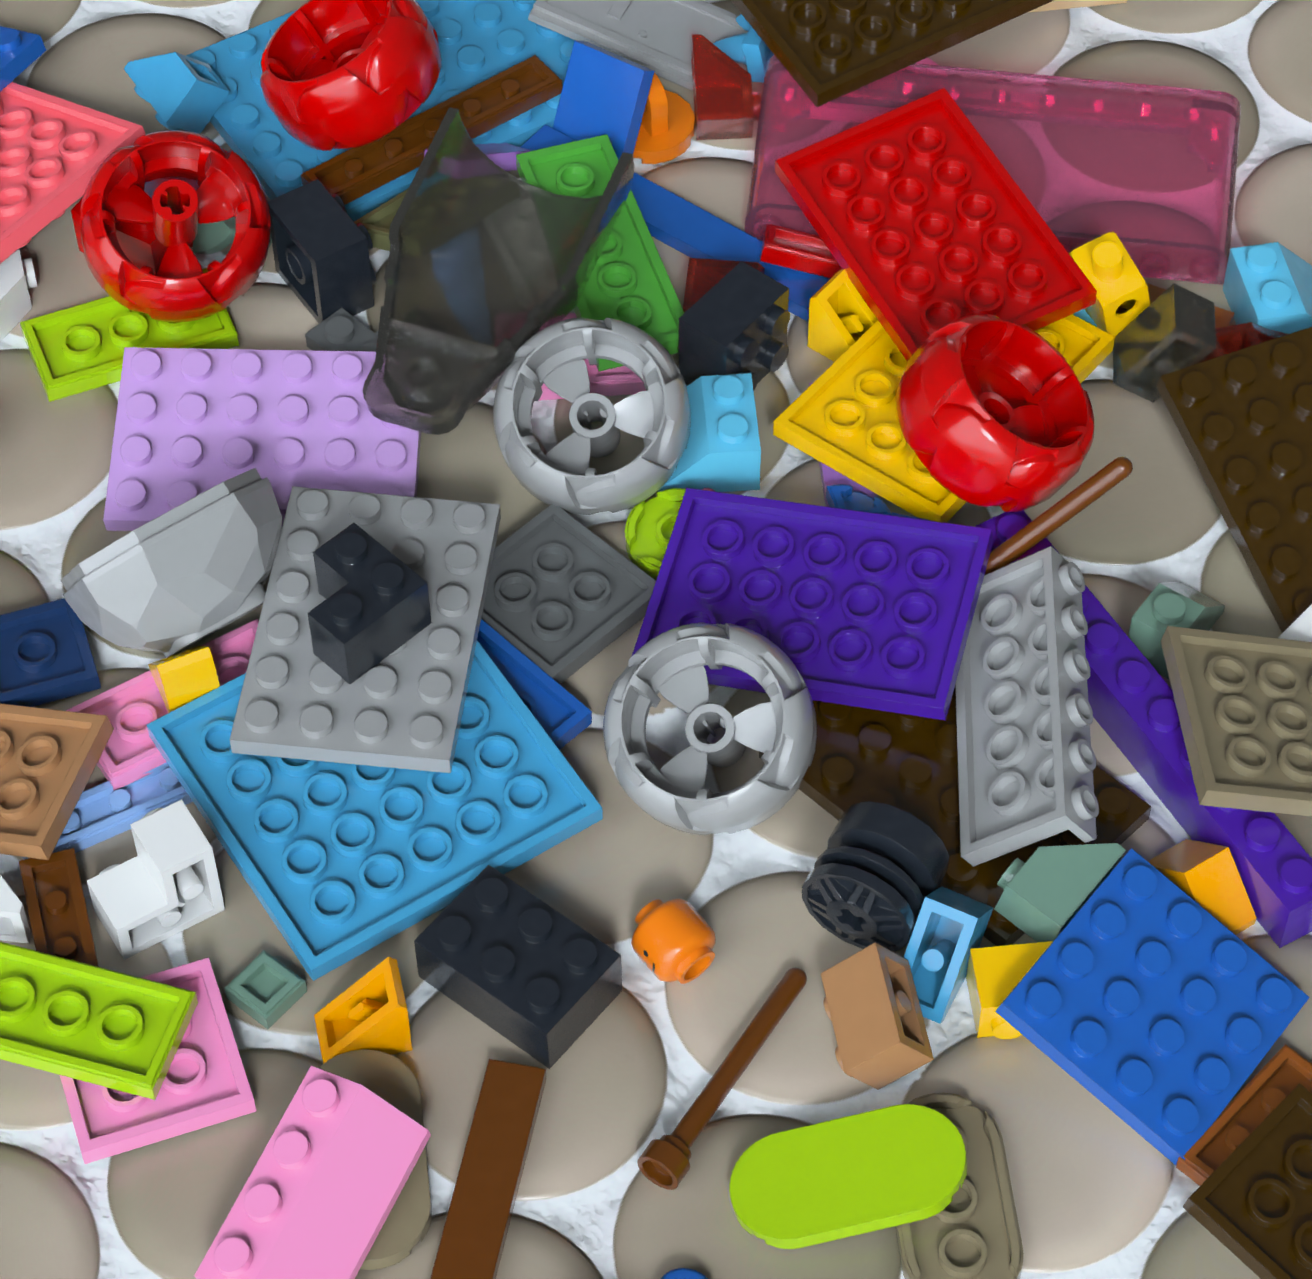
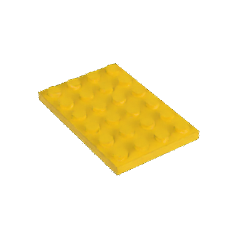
M1073 314L1035 331L1063 355L1080 383L1113 351L1115 336ZM877 321L774 420L773 435L912 515L926 520L947 523L966 501L949 492L930 475L929 470L923 465L902 434L896 409V391L907 361L881 323Z

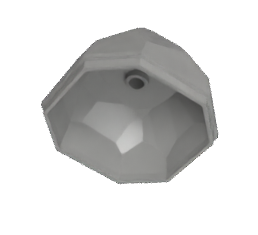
M253 468L221 482L131 531L77 564L61 579L67 591L63 594L65 600L79 619L104 639L126 648L162 652L166 658L179 653L264 603L266 590L263 585L271 573L282 529V515L271 483L267 477L261 479L256 468Z

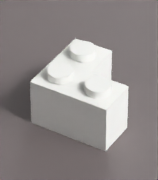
M182 799L165 808L154 809L148 812L142 819L130 824L138 856L122 864L111 865L102 870L99 875L87 880L94 911L124 960L225 910L213 848Z

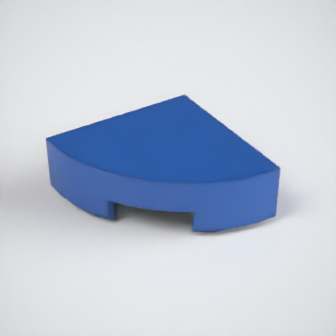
M850 485L826 486V499L829 507L891 515L887 505L877 496H874L873 499L863 493L853 491V486Z

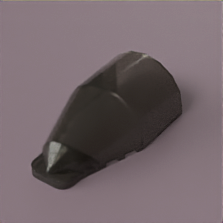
M449 107L390 224V253L388 265L385 267L384 280L386 289L384 306H381L376 357L362 390L367 408L374 417L381 421L426 434L440 435L450 432L459 425L465 413L499 382L502 373L514 360L516 351L527 340L544 328L562 321L577 306L632 188L635 167L632 154L622 153L602 196L579 198L554 194L527 184L495 165L471 140L461 121L459 110Z

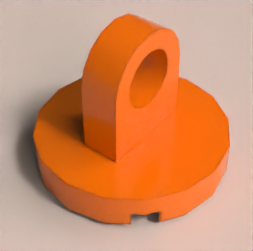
M655 73L632 156L634 158H641L642 164H658L673 160L686 152L691 145V138L695 133V115L690 104L678 94L665 90Z

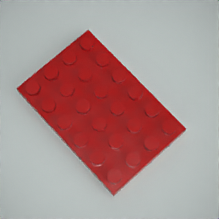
M945 88L775 160L776 175L841 268L846 270L848 278L907 362L913 353L938 328L962 316L990 314L999 317L1000 320L1027 326L1036 331L1096 303L1097 290Z

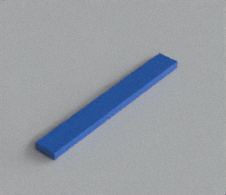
M545 124L521 148L535 151L575 142V140ZM621 165L652 237L723 276L729 273L740 261H743L788 287V311L809 322L810 298L831 278L760 261L761 240Z

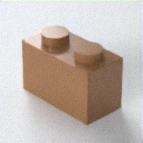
M875 942L820 973L826 995L823 1004L829 1019L832 1021L838 1045L835 1049V1055L838 1064L845 1074L879 1090L934 1060L908 960Z

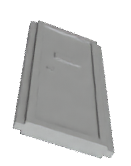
M536 0L529 13L528 20L573 40L587 41L652 69L659 77L727 106L732 104L748 77L746 64L728 60L711 48V44L721 39L748 33V31L744 30L736 22L738 15L703 0Z

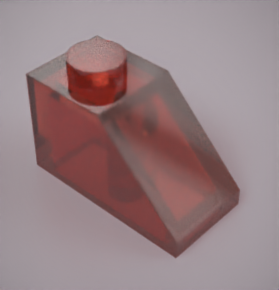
M702 34L692 35L691 69L696 141L752 138L754 121L762 120L761 92H752L751 74Z

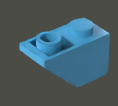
M177 52L130 61L124 68L136 85L134 87L135 92L152 105L157 112L155 118L169 130L182 129L201 134L230 93L209 64Z

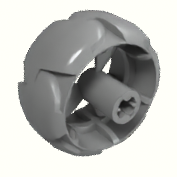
M578 317L563 320L544 328L527 340L516 351L514 360L502 373L497 385L493 405V422L498 445L507 466L530 494L547 505L558 506L566 512L591 515L606 511L615 513L633 507L651 497L670 479L677 468L684 449L687 448L691 427V410L683 375H681L671 354L653 336L621 320L612 318L594 320ZM584 359H588L589 365H598L599 359L611 360L622 364L633 371L644 382L646 391H640L613 405L604 395L590 393L589 376ZM543 383L551 391L573 403L569 411V420L573 433L559 442L546 455L541 451L531 426L533 403L540 399L543 393L541 388ZM592 422H603L602 427L592 430ZM620 429L629 434L644 438L645 447L624 467L601 475H597L595 468H589L590 456L596 458L605 457L617 448L621 438Z
M698 622L679 626L658 635L643 645L628 660V666L614 681L608 695L603 719V737L608 762L612 766L619 784L627 795L652 818L668 827L690 834L709 835L725 832L732 834L749 829L767 820L782 809L797 792L808 766L812 764L817 740V720L813 700L805 681L793 662L776 644L763 635L743 626L731 623L722 625ZM704 665H708L711 670L722 669L723 666H728L748 674L764 688L771 702L758 704L732 717L724 707L717 704H709V687ZM659 692L674 706L689 714L685 724V733L691 744L664 764L660 770L652 761L646 743L648 713L650 707L656 708L661 700L657 695ZM723 728L725 734L722 739L714 744H710L707 741L709 734L716 737L714 730ZM746 746L764 753L761 759L765 764L746 783L730 791L713 794L710 789H704L707 763L715 767L731 766L743 756Z

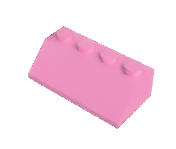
M311 1066L194 1277L196 1279H355L431 1136L429 1130L363 1085Z

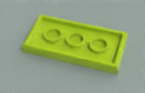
M207 268L202 269L203 273L207 272ZM111 296L20 322L23 337L49 402L120 381L125 347L229 349L239 346L237 332L226 309L201 320L180 323L163 322L152 319L147 313L131 311L119 304Z
M0 942V1059L156 1100L198 1004L196 992Z

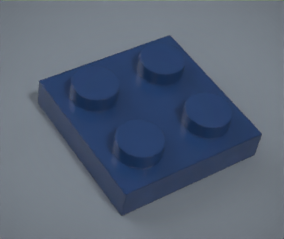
M65 598L0 615V704L34 707L101 689L83 623Z

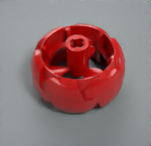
M310 0L282 23L268 41L261 59L263 73L260 76V85L267 105L283 128L303 145L321 151H331L333 148H358L392 132L427 100L437 83L441 69V52L437 33L416 0Z
M181 130L158 131L142 135L135 140L133 145L118 148L110 154L97 168L86 187L80 209L81 240L85 259L99 285L109 296L131 311L147 313L152 319L175 323L191 322L213 316L226 309L240 295L244 296L253 286L264 267L270 244V209L267 196L262 184L250 166L233 150H224L207 136ZM183 177L198 181V189L196 191L189 183L179 179H170L162 182L155 189L152 198L144 191L146 182L160 178ZM235 217V238L230 251L221 263L217 260L207 265V272L203 273L196 255L189 246L197 236L198 224L214 223ZM116 221L153 223V230L157 240L167 247L157 276L153 275V268L143 265L139 269L124 254L116 235Z
M966 315L938 328L910 357L896 391L897 416L906 442L929 470L930 475L941 486L970 504L983 507L1000 506L1004 512L1023 511L1050 499L1079 472L1082 462L1092 446L1094 414L1087 391L1083 390L1080 381L1063 355L1045 338L1027 326L1000 320L999 317L994 315Z

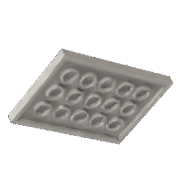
M292 486L230 736L232 753L451 773L501 520L500 504ZM356 523L427 581L432 623L352 684H348L341 676L313 654L307 613L326 600L318 591L313 552L349 525Z

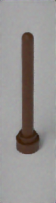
M1126 457L1114 459L991 551L985 575L1014 562L1127 478L1133 470L1132 462Z
M795 967L785 973L671 1135H663L660 1140H652L637 1161L638 1167L643 1175L652 1183L664 1189L674 1190L690 1170V1147L806 985L807 976L802 969Z

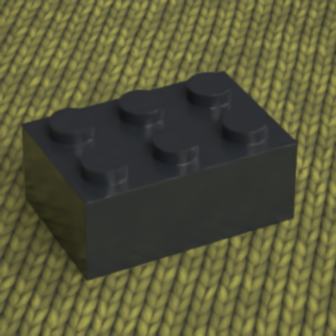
M490 865L414 940L418 975L421 979L549 1069L622 992L621 954Z

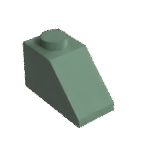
M1182 582L1158 583L1132 616L1128 637L1161 676L1169 679L1161 645V639L1167 626L1209 631L1223 614L1225 605Z
M1118 843L1038 847L1026 863L1016 858L1004 872L997 883L1004 891L994 910L1036 942L1054 941L1118 864L1126 849Z

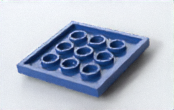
M1131 848L995 1012L1174 1165H1177L1178 1158L1181 1157L1185 1160L1183 1156L1212 1126L1310 997Z

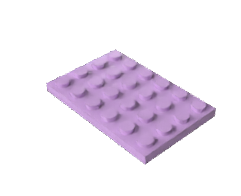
M125 347L103 518L106 530L133 531L221 482L253 468H256L261 479L267 477L271 483L282 515V526L292 486L417 497L426 372L425 352Z

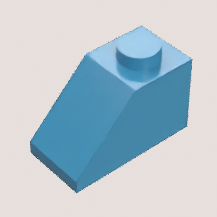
M942 886L925 896L903 957L909 961L923 1017L939 1024L944 1021L966 978L970 949L980 947L994 908Z

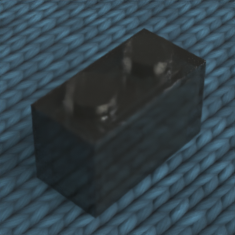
M1173 283L1115 337L1113 346V384L1153 403L1158 400L1161 395L1156 384L1161 375L1198 364L1216 348L1214 302Z

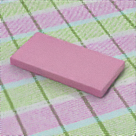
M258 619L201 645L209 646L220 686L246 673L259 623ZM150 670L66 710L107 715L114 730L97 762V766L106 780L111 783L114 791L151 774L145 772L167 763L149 737L147 724L168 714V710Z

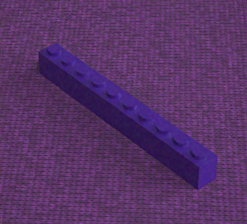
M1024 510L1004 512L975 527L992 529L994 542L991 551H993L1032 522V520ZM1045 538L1014 562L1050 546L1054 548V546ZM1085 585V590L1082 592V606L1088 626V632L1084 635L1085 655L1090 666V678L1087 679L1088 702L1092 708L1093 717L1192 840L1229 847L1257 917L1256 920L1279 948L1312 932V858L1275 813L1199 805L1172 689Z

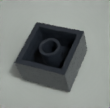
M316 179L268 201L275 269L315 320L320 324L341 308L354 316L373 307L372 285L376 283V276L369 259V251L373 248L372 240L365 226L362 223L355 224L349 217L341 198L336 193L331 195L322 183Z
M740 261L679 318V371L683 375L686 387L700 376L751 373L753 390H755L757 384L770 371H777L785 362L789 352V347L787 346V327L790 320V312L788 311L789 288Z

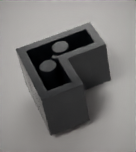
M356 523L349 525L313 552L318 591L326 599L307 613L313 654L327 664L348 684H352L432 623L427 581Z

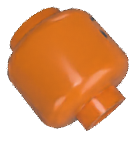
M676 898L663 903L661 899H656L648 903L637 914L635 922L638 926L631 939L633 950L660 981L674 982L678 980L681 984L689 983L700 976L715 958V953L713 952L716 943L715 933L687 900Z

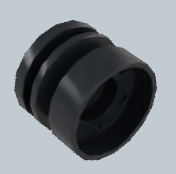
M870 801L852 804L842 814L828 839L827 849L817 858L814 870L808 874L802 885V899L808 912L816 921L842 941L861 949L876 942L890 951H899L909 943L925 896L938 889L948 870L949 854L943 841L936 833L912 814L889 804Z

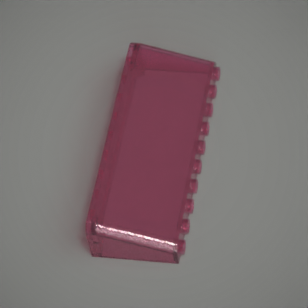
M775 55L767 62L745 217V232L759 240H763L767 224L819 236L776 175L775 160L945 88L1068 253L1108 232L1114 231L1142 277L1224 284L1231 246L1241 120V105L1237 98L1229 93L914 63L822 106L816 107Z

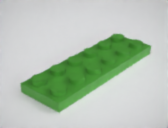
M608 135L517 154V171L576 317L594 320L612 318L627 322L653 336L670 354L679 353V318L684 314V311ZM599 359V364L596 366L600 372L623 365L611 360Z

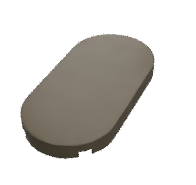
M354 1050L333 1057L319 1068L363 1085L424 1127L418 1082L408 1066L398 1058L377 1050ZM426 1146L363 1262L361 1270H377L401 1262L411 1254V1249L418 1244L420 1239L422 1242L431 1224L432 1207Z
M932 1093L913 1099L908 1104L921 1105L936 1110L956 1126L965 1145L967 1175L962 1188L960 1184L958 1191L952 1196L953 1201L943 1211L923 1220L895 1226L904 1278L1020 1279L1024 1255L1003 1138L999 1126L985 1110L983 1114L978 1108L971 1106V1100L960 1095Z

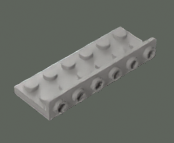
M1051 546L984 576L955 684L961 857L972 866L979 865L1066 830H1070L1084 843L1097 838L1095 817L1099 814V805L1093 786V770L1096 767V758L1091 748L1090 724L1093 722V712L1088 702L1087 679L1090 678V666L1085 655L1084 635L1088 632V626L1082 606V592L1085 590V581L1078 566L1073 562H1068Z

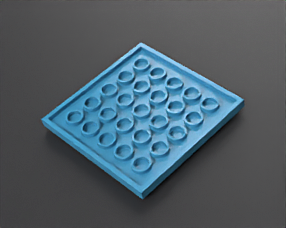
M478 641L476 643L451 773L232 753L230 736L246 673L147 724L149 737L313 981L447 907L488 865L504 875L603 819L601 805Z

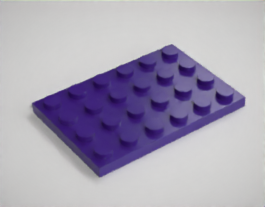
M686 488L632 656L651 639L673 628L698 622L722 625L731 623L753 630L776 644L796 666L814 701L946 721L994 542L992 529ZM704 665L707 681L710 685L766 693L764 688L755 679L738 669L723 666L722 669L711 670L708 665Z

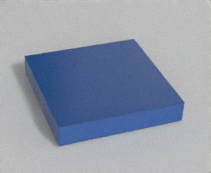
M574 40L553 129L575 141L607 134L620 162H631L655 71L587 41Z

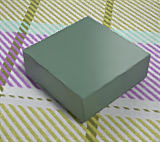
M265 950L224 988L228 1000L266 1029H269L307 992L306 981Z

